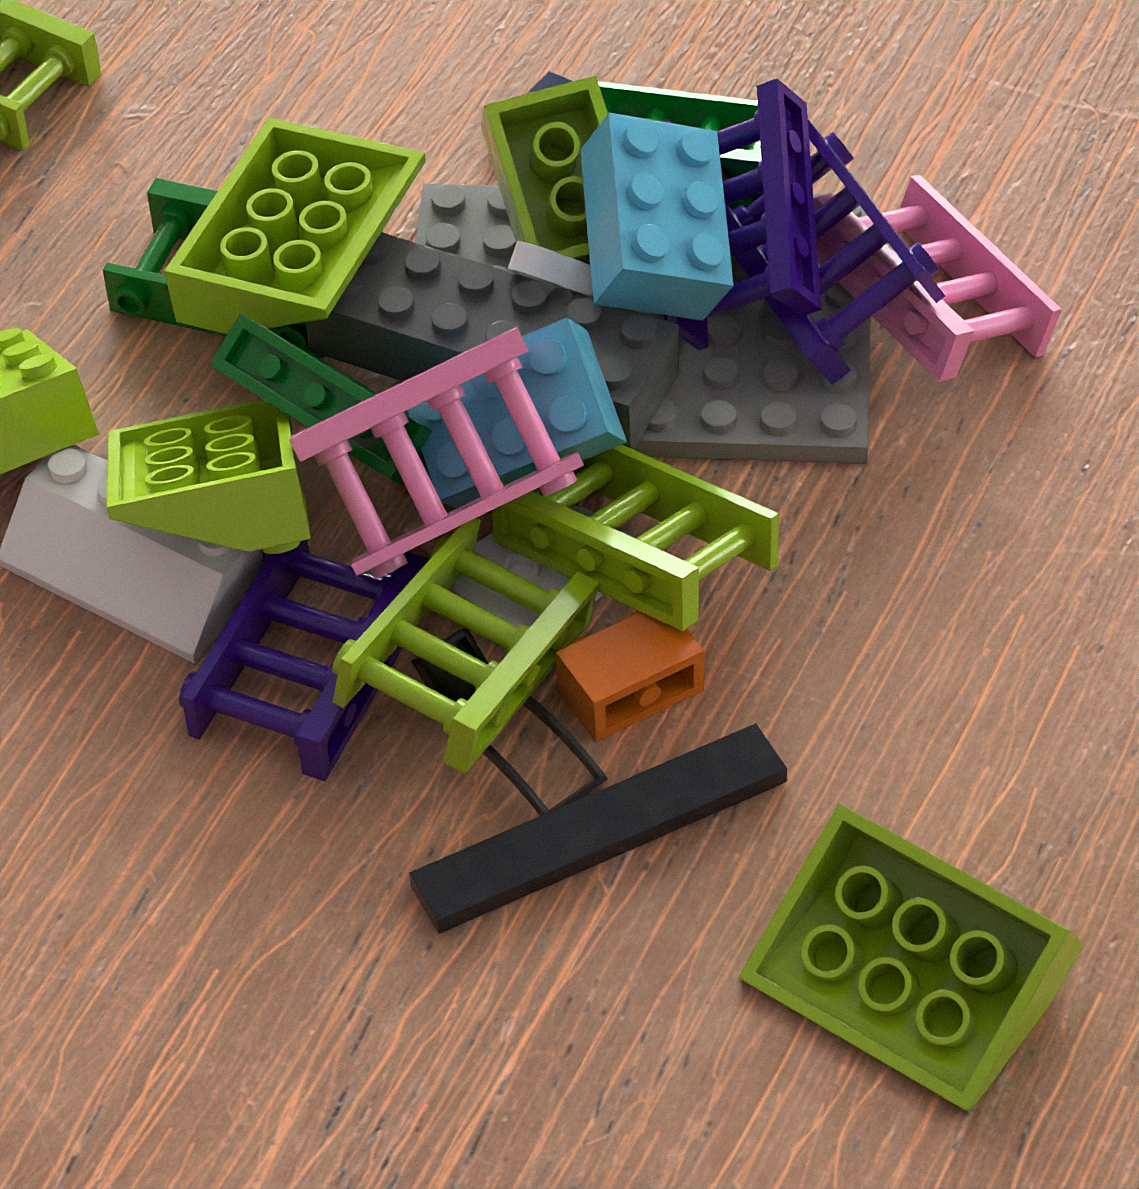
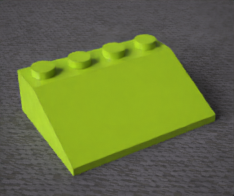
M268 117L164 270L176 322L228 334L240 313L266 328L327 319L425 164V152Z
M260 399L108 431L106 508L109 519L247 552L263 549L264 553L278 554L298 547L300 541L311 539L301 463L289 441L294 435L291 417L266 400Z
M838 803L738 978L970 1113L1051 1005L1085 944L1067 928Z

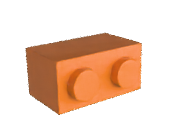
M635 611L625 616L620 622L590 636L579 637L570 642L566 647L556 651L557 691L593 740L598 742L704 691V650L688 629L680 631L647 614Z

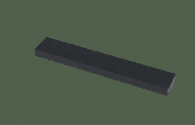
M755 723L409 872L410 886L440 934L787 782V767Z

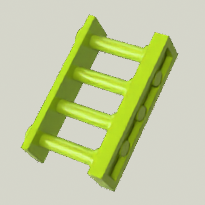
M0 0V74L16 58L25 59L39 65L7 97L0 95V141L24 151L30 145L24 111L59 76L68 77L90 86L102 73L95 33L16 0Z
M624 445L583 460L584 466H582V471L575 475L577 481L555 493L541 496L530 491L492 510L494 543L570 579L579 571L600 582L598 592L680 631H684L699 620V581L735 556L769 571L778 566L779 513ZM507 480L503 483V486L510 483L511 481ZM593 492L614 500L589 517L570 509L571 506ZM640 513L661 521L637 538L616 530V528ZM687 534L709 543L686 560L679 559L663 551Z
M478 518L462 524L453 534L446 532L439 538L432 551L430 560L357 641L349 639L343 644L332 667V672L338 675L333 703L344 708L364 684L367 683L443 724V732L449 735L443 762L464 774L467 773L556 665V651L577 639L587 628L600 583L577 571L561 591L553 588L549 592L474 553L481 522ZM463 574L537 613V620L531 627L527 624L517 627L450 592L449 588ZM432 610L506 649L507 653L500 663L492 660L489 664H486L418 628L417 625ZM400 646L475 686V693L468 701L460 698L455 702L384 664V662Z

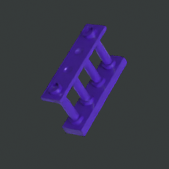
M778 78L757 85L758 110L755 112L754 118L717 131L720 155L760 141L762 161L759 162L758 168L723 181L725 205L764 192L765 213L762 214L761 221L729 231L728 238L730 256L767 244L768 265L765 267L764 273L733 283L734 286L703 321L663 315L664 320L678 324L679 337L699 351L709 348L707 317L773 296L801 317L822 310L807 103ZM667 119L661 121V122L671 123V122H669Z
M808 120L809 140L818 150L811 156L812 184L830 170H833L845 185V188L815 211L816 239L820 238L859 206H861L873 222L872 226L819 267L820 294L823 295L887 243L890 244L902 260L899 265L829 320L823 316L816 322L811 314L801 317L773 296L765 298L807 358L833 385L851 371L837 352L845 345L843 338L916 281L921 284L935 303L943 299L945 294L932 279V276L940 268L919 242L910 248L905 244L846 167L848 163L855 159L834 131L824 138L811 121ZM764 194L747 208L741 204L733 211L729 205H725L728 232L761 221V216L765 213ZM767 244L734 255L750 278L764 273L765 267L768 265Z
M308 539L300 541L299 546L290 551L278 554L266 553L262 569L197 672H190L183 682L179 704L184 709L188 736L200 740L216 712L293 737L294 744L299 748L302 774L326 781L377 694L378 689L365 683L349 703L342 708L333 703L338 676L332 672L333 663L328 667L260 645L259 642L272 621L343 644L349 639L357 641L429 561L428 558L405 552L407 564L394 570L393 573H388L383 577L374 579L370 572L365 571L356 576L351 566L310 554ZM299 577H304L373 599L375 604L366 618L360 617L357 621L288 600L287 597ZM398 646L384 664L392 668L403 648ZM246 666L320 690L321 695L312 710L305 709L302 713L232 691L231 688Z

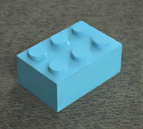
M608 113L580 150L593 303L595 305L703 321L734 286L717 131Z
M567 317L522 336L529 351L518 356L522 368L517 371L559 457L562 458L577 450L583 461L627 443L588 331ZM484 373L462 383L461 386L466 395L462 396L461 400L502 484L507 480L512 482L537 470L495 381L488 383ZM427 401L408 409L409 416L432 430L421 451L441 502L459 508L481 497L439 410L432 411Z

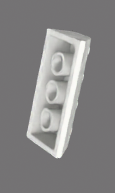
M76 445L47 455L24 480L0 547V567L195 664L222 633L264 565L262 549L247 552L111 520L106 508L108 461Z

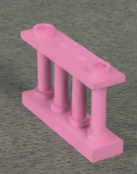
M921 175L912 176L900 209L883 212L882 214L897 233L904 231L913 241L919 242L933 261L943 268L954 280L937 283L938 287L945 294V297L935 303L921 284L916 281L876 312L873 317L938 382L957 378L970 343L1009 333L1035 358L1044 356L1062 309ZM831 193L815 197L814 211L835 195ZM851 212L818 238V263L820 265L824 264L872 226L873 222L868 216L858 218ZM885 245L838 283L856 299L899 265L902 260L895 251H892ZM975 299L989 314L963 320L948 305Z
M518 327L508 330L315 424L289 439L300 462L314 456L318 466L325 464L368 552L352 560L351 566L356 576L368 570L371 571L374 579L384 576L408 563L404 555L405 552L538 487L543 496H548L577 481L573 470L584 466L578 451L576 450L562 458L559 457L517 371L522 368L518 356L529 351ZM484 373L488 383L495 381L537 470L504 486L461 400V397L466 395L461 384ZM425 401L428 402L432 411L439 410L481 496L448 513L404 427L405 424L409 423L404 411ZM369 428L375 439L382 437L424 522V525L391 541L348 455V452L353 450L348 439Z

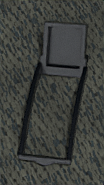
M461 628L443 640L488 664L468 629ZM416 657L411 661L424 684L455 702L460 698L468 701L475 693V686L420 657ZM531 696L524 702L523 706L536 715L567 745L594 779L551 809H548L519 773L491 745L482 753L514 784L540 816L588 796L590 791L608 779L573 735Z

